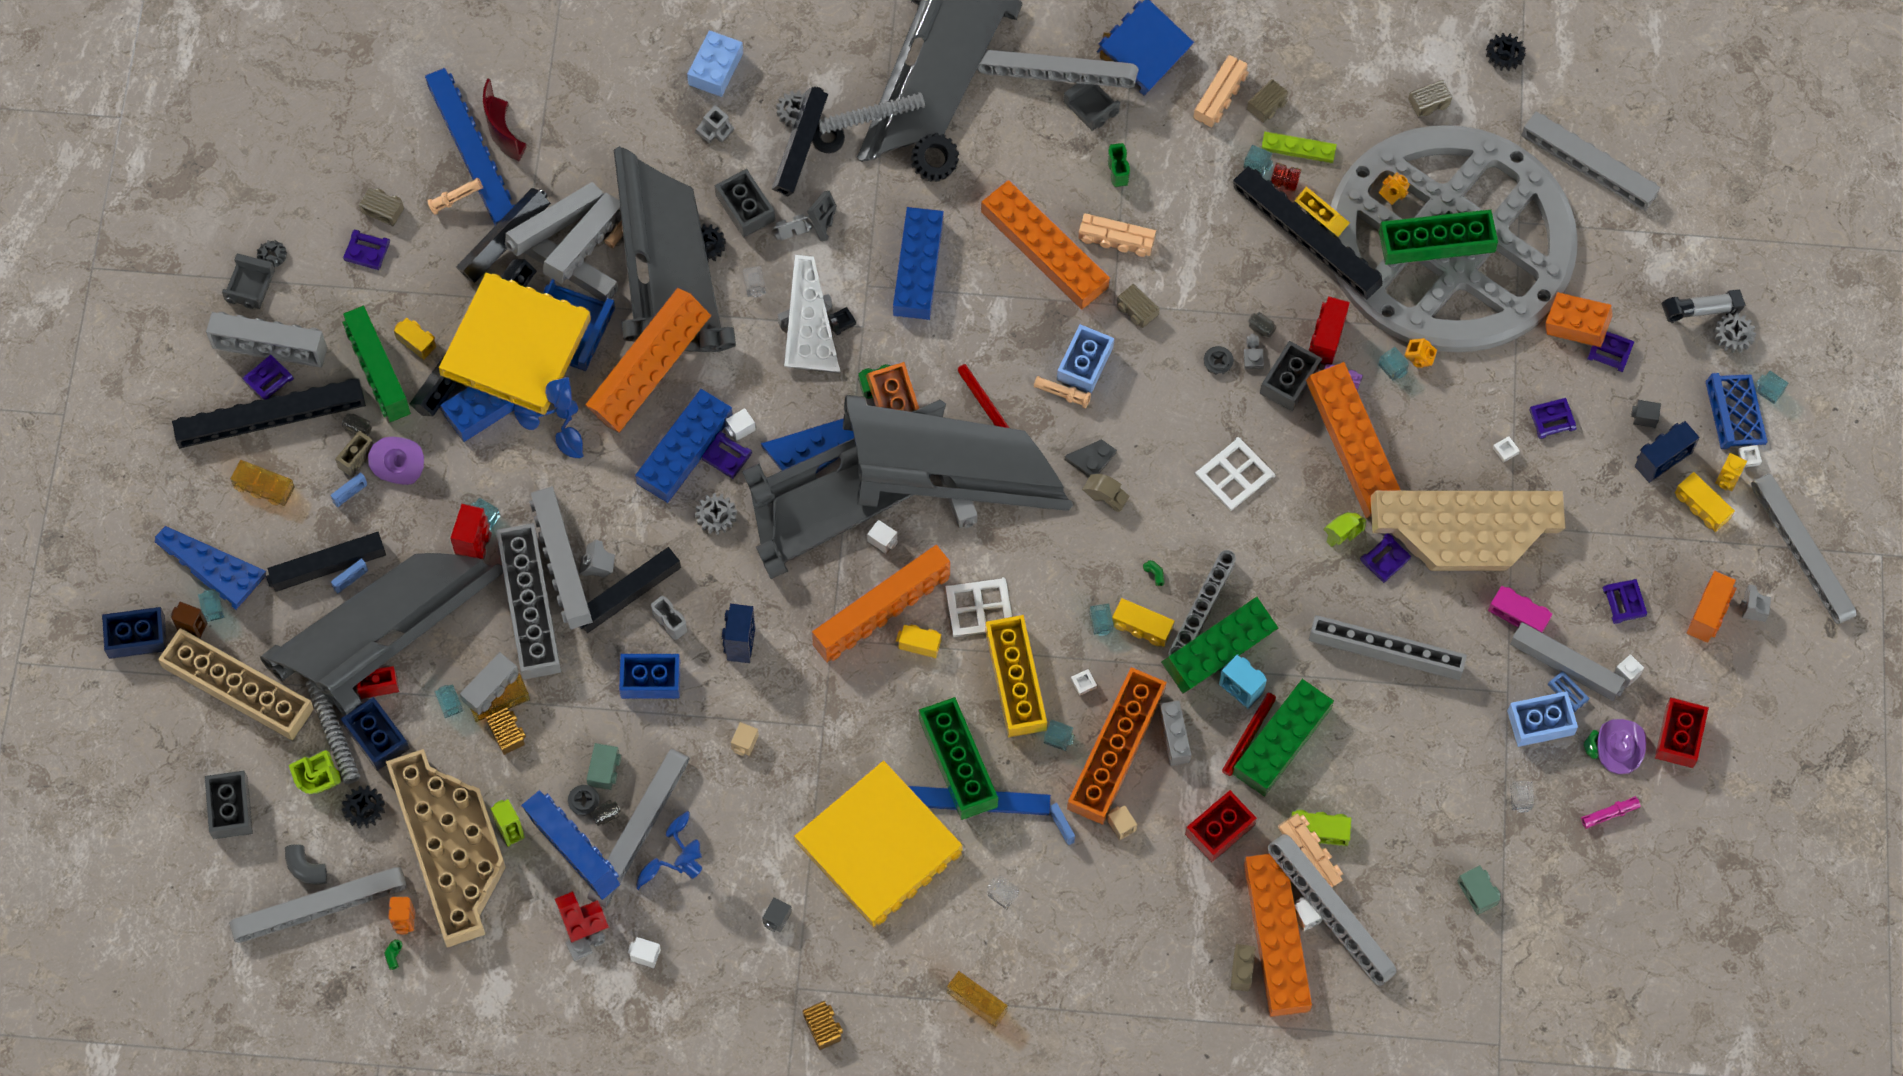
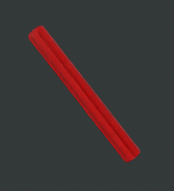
M966 364L959 366L958 373L993 424L1009 428Z
M1266 694L1224 765L1222 772L1227 776L1233 774L1234 766L1246 752L1276 700L1274 694Z

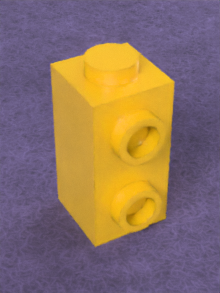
M406 317L395 326L394 334L396 339L423 360L436 348L435 337L429 331H423L416 321H410Z
M1729 453L1715 484L1723 490L1733 491L1747 461Z
M913 624L909 626L904 625L902 631H898L896 642H899V649L937 658L941 644V634L933 629H920V627Z

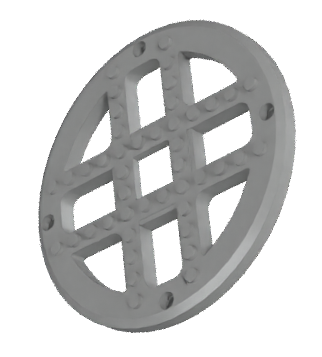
M1452 125L1428 126L1401 132L1385 139L1369 149L1350 167L1334 194L1331 207L1350 222L1338 237L1344 246L1352 248L1355 255L1361 258L1356 239V217L1361 218L1378 231L1382 221L1402 219L1369 196L1368 192L1381 178H1386L1389 175L1393 176L1396 172L1407 178L1410 184L1407 190L1426 203L1414 217L1418 218L1481 211L1480 207L1464 196L1488 168L1496 167L1517 182L1516 187L1493 213L1498 238L1496 251L1533 275L1536 283L1524 296L1513 295L1478 271L1492 254L1487 253L1417 261L1440 278L1415 307H1406L1386 293L1387 287L1408 262L1385 265L1383 259L1376 268L1382 274L1383 285L1368 300L1335 274L1339 285L1354 307L1365 318L1381 330L1406 343L1413 339L1425 338L1437 351L1473 352L1497 347L1521 337L1535 328L1549 315L1557 292L1564 294L1575 267L1577 255L1575 219L1564 191L1550 171L1537 158L1515 143L1496 134L1470 127ZM1433 155L1469 157L1452 179L1444 184L1436 182L1408 163V161ZM1512 159H1517L1519 163L1513 162ZM1359 174H1364L1366 177H1365V178H1361V177H1359L1358 175H1359ZM1531 200L1536 202L1545 223L1548 239L1547 256L1509 230V226ZM1327 228L1328 232L1334 236L1335 234ZM1458 290L1469 292L1498 312L1494 315L1472 320L1434 318L1450 297ZM1543 297V298H1545L1547 301L1544 302V301L1539 300L1538 298ZM1389 313L1391 317H1385L1382 314Z

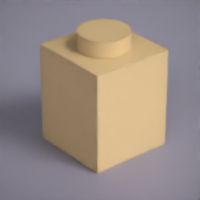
M740 722L731 741V749L738 755L744 756L745 754L750 756L759 736L758 729Z
M1125 805L1121 808L1119 806L1115 807L1109 812L1107 822L1119 840L1137 830V823Z

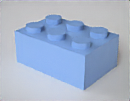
M709 30L687 73L688 85L722 97L743 55V43Z
M1079 325L1057 370V381L1072 387L1074 386L1086 393L1091 392L1092 394L1112 352L1114 338Z
M1567 691L1510 703L1507 710L1518 747L1573 736L1578 729Z

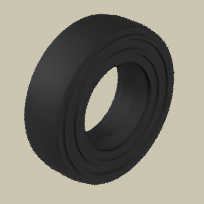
M818 124L812 140L814 147L822 153L838 151L845 141L843 129H836L835 132L833 130L830 131L835 135V140L826 143L821 139L822 133Z

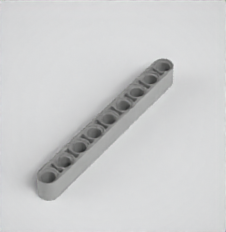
M986 50L977 68L979 72L989 75L1123 88L1135 86L1139 70L1136 65L1131 63Z
M1767 474L1752 481L1751 486L1755 495L1834 622L1840 624L1855 617L1856 609L1774 477L1771 474Z
M674 749L668 752L607 859L618 873L619 877L617 880L619 883L622 882L689 763L690 757ZM618 887L603 900L591 888L587 899L593 902L598 900L599 904L606 908Z
M1283 834L1270 843L1268 846L1270 855L1375 984L1381 986L1396 974L1394 964L1289 835Z
M395 867L235 918L229 924L234 942H245L401 892L407 888L402 868Z

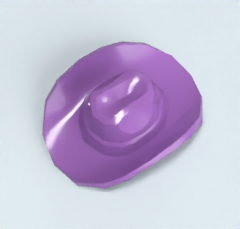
M385 437L373 444L368 454V462L372 472L380 479L396 484L409 485L415 483L421 476L424 468V455L421 447L412 440L401 437Z
M1613 719L1604 723L1600 728L1598 736V755L1601 764L1608 771L1616 774H1627L1637 769L1643 761L1646 751V733L1644 729L1637 723L1625 719Z

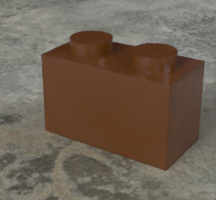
M179 602L178 606L172 610L171 619L177 631L181 628L200 639L208 625L202 610L183 602Z

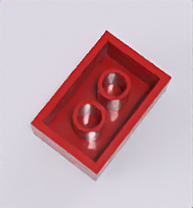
M1328 296L1326 303H1322L1309 348L1310 352L1322 358L1321 364L1323 365L1333 364L1350 305L1348 301Z
M461 504L450 537L455 555L484 560L486 542H490L492 532L489 530L490 524L487 522L488 517L485 515L483 508Z
M1670 697L1665 708L1655 759L1694 768L1698 761L1709 707Z
M1229 790L1186 827L1185 835L1212 863L1255 826L1257 817Z

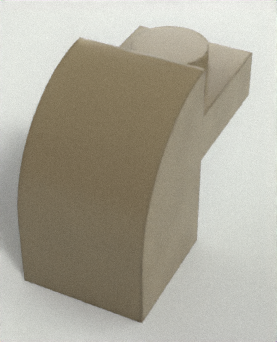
M1091 474L1082 489L1094 501L1104 500L1116 512H1120L1129 498V495L1120 488L1122 484L1103 474Z

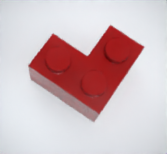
M394 666L376 669L357 684L360 699L398 693L399 685Z
M574 892L554 899L571 942L609 928L598 900L580 907Z

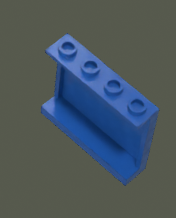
M1139 0L1133 7L1135 11L1132 14L1128 12L1121 19L1123 23L1120 26L1116 24L1110 31L1112 35L1109 38L1105 36L1098 45L1101 47L1096 52L1099 53L1102 50L1114 62L1136 65L1139 69L1136 83L1142 87L1139 92L1145 96L1193 45L1194 41L1150 0H1144L1143 2Z
M552 279L550 284L545 286L543 294H550L553 298L560 301L566 300L571 305L584 307L590 312L591 321L569 366L587 371L615 311L614 300L609 298L605 302L560 287Z

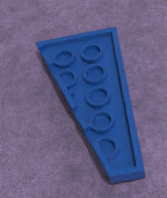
M839 419L761 443V447L782 471L853 439L854 433L851 430H843V419ZM837 457L833 460H830L820 465L817 468L816 473H818L819 471H821L822 469H824L840 457Z
M167 526L155 536V543L169 555L177 557L181 565L189 567L193 575L210 589H215L220 593L219 596L223 600L227 599L232 603V607L235 610L238 609L266 577L265 570Z

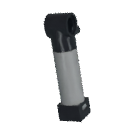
M1740 289L1728 290L1726 294L1686 299L1671 297L1661 303L1667 321L1675 323L1685 317L1726 313L1727 316L1729 313L1736 315L1746 306Z

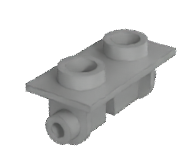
M804 214L793 217L794 221L787 222L782 220L776 222V226L772 228V230L777 229L775 233L776 239L782 241L793 237L792 229H795L796 235L809 232L812 229L811 223L806 221L809 216L804 217Z

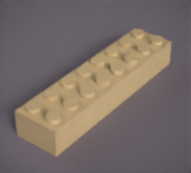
M181 628L158 659L163 669L292 741L314 710L312 702Z

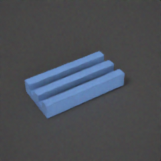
M360 472L330 495L336 507L342 505L367 486L365 476Z
M362 558L331 581L333 589L337 594L368 572L367 565Z
M1563 671L1548 682V686L1555 693L1568 692L1574 713L1590 699ZM1560 678H1562L1569 685V687L1582 699L1581 701L1572 693V691L1568 687H1566L1563 684Z
M1057 803L1051 805L1050 814L1067 845L1074 843L1075 834Z

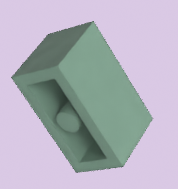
M594 744L586 779L589 786L611 790L612 784H616L618 773L615 772L616 766H620L622 758L618 747Z
M1480 865L1459 876L1457 883L1477 915L1498 905L1501 897L1497 887H1493L1488 872L1485 869L1483 870Z

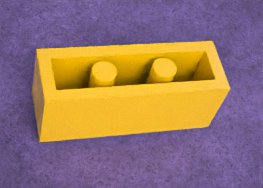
M1307 186L1294 200L1338 237L1350 224L1348 220Z
M1695 472L1683 480L1675 490L1678 500L1685 503L1694 515L1699 516L1704 521V524L1715 532L1726 524L1735 512Z
M1121 598L1113 614L1111 625H1114L1117 630L1130 632L1136 638L1149 640L1152 645L1165 647L1174 628L1175 620Z

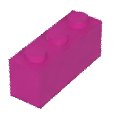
M1504 586L1500 587L1488 609L1489 612L1518 628L1523 622L1541 633L1544 632L1553 615L1546 607L1538 606L1528 597H1522L1516 594L1513 589L1505 588Z

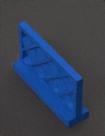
M1712 373L1705 383L1721 449H1729L1730 446L1766 445L1768 441L1752 374L1720 376L1719 373ZM1747 380L1748 389L1745 390L1737 383ZM1722 381H1727L1732 385V388L1728 391L1722 386ZM1734 387L1743 393L1740 399L1731 393ZM1727 396L1736 402L1733 408L1726 403ZM1744 396L1752 400L1751 407L1742 401ZM1738 404L1747 410L1744 416L1735 410ZM1731 413L1740 419L1737 425L1730 420ZM1748 413L1756 417L1755 424L1746 418ZM1742 421L1751 427L1748 433L1739 427ZM1735 430L1744 436L1743 440H1735ZM1752 430L1759 433L1761 439L1752 437L1750 435Z

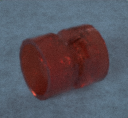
M1276 162L1271 182L1275 187L1280 188L1284 186L1285 190L1295 192L1301 169L1295 167L1287 168V165Z

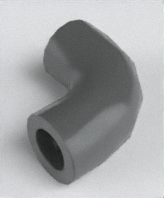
M296 844L285 847L287 867L295 878L309 884L327 883L326 864L308 863L303 845Z

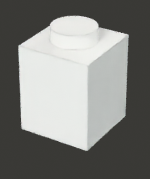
M745 408L725 419V430L728 436H733L736 442L756 430L755 422Z
M878 520L868 532L867 542L886 554L889 549L893 550L897 545V532Z
M1630 654L1616 667L1614 673L1625 678L1623 685L1628 688L1640 677L1644 667Z
M1305 897L1295 902L1297 921L1303 931L1321 923L1322 918Z
M637 937L635 943L632 942L628 950L631 961L654 968L661 951L660 944Z

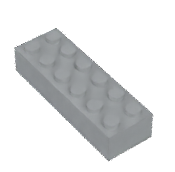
M212 312L206 330L213 349L264 358L272 355L276 360L322 368L327 351L323 333L319 329H307L299 325L289 326L278 321L272 323L260 318L249 319L243 315L232 316L225 312Z

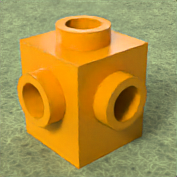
M1396 172L1393 176L1389 175L1382 182L1384 185L1379 191V194L1393 205L1398 199L1402 200L1409 193L1407 189L1410 184L1405 176Z
M1425 338L1413 339L1409 341L1404 356L1415 367L1423 368L1432 366L1437 349Z

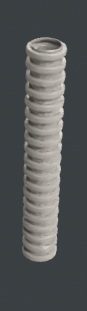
M919 92L918 95L913 94L911 97L907 95V98L903 96L902 99L896 98V101L892 99L891 102L885 101L884 104L881 102L879 103L880 105L874 104L873 107L869 105V108L863 107L861 110L858 108L857 111L852 110L850 113L847 111L846 114L841 113L839 116L835 114V117L831 115L830 118L824 117L823 120L820 118L818 124L822 135H824L825 132L830 133L832 130L835 132L836 129L842 130L841 128L843 127L847 129V126H858L859 123L862 125L864 122L869 123L870 120L872 122L875 119L880 120L881 117L885 119L886 116L891 117L893 114L896 116L897 113L902 114L904 111L907 113L908 110L914 111L913 109L915 108L919 110V107L925 108L924 98L921 92Z
M308 680L305 685L310 693V698H312V703L322 728L325 730L324 734L327 735L326 739L329 741L328 744L331 746V751H333L332 754L339 767V772H341L343 782L346 784L356 782L360 778L358 769L355 768L356 764L353 757H351V752H349L350 749L347 746V741H345V736H343L344 733L335 715L333 705L330 704L317 685Z

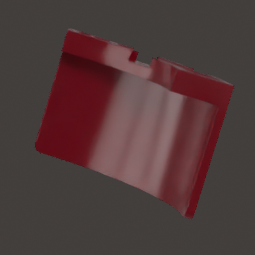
M487 78L483 89V106L491 138L504 154L519 162L527 145L518 140L509 131L506 124V112L509 103L494 97L491 79Z

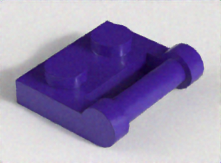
M354 229L343 259L350 263L379 270L388 250L390 239L370 236ZM361 240L381 247L378 250L357 244V242Z
M1607 331L1602 346H1592L1587 359L1590 361L1596 360L1617 368V371L1623 372L1635 341ZM1597 349L1620 357L1622 360L1621 362L1598 354L1596 351Z
M269 355L242 379L261 400L270 399L269 397L287 382L290 383L294 380V377L272 355ZM280 373L283 375L266 391L262 390V388L265 385H267L271 380H273L277 375H279Z
M1566 398L1531 406L1529 409L1539 439L1567 430L1570 432L1576 430V423ZM1562 419L1567 421V423L1548 428L1543 426V424Z
M720 431L702 455V460L734 479L751 456L752 450L742 447ZM723 443L741 454V457L737 458L719 447L720 444Z
M1387 533L1383 536V540L1370 552L1363 554L1360 560L1385 583L1412 556L1394 540L1392 535ZM1387 545L1392 548L1377 563L1372 561Z
M1637 579L1608 584L1602 587L1604 594L1607 595L1613 616L1611 618L1613 624L1647 616V610ZM1614 591H1619L1625 613L1620 614Z

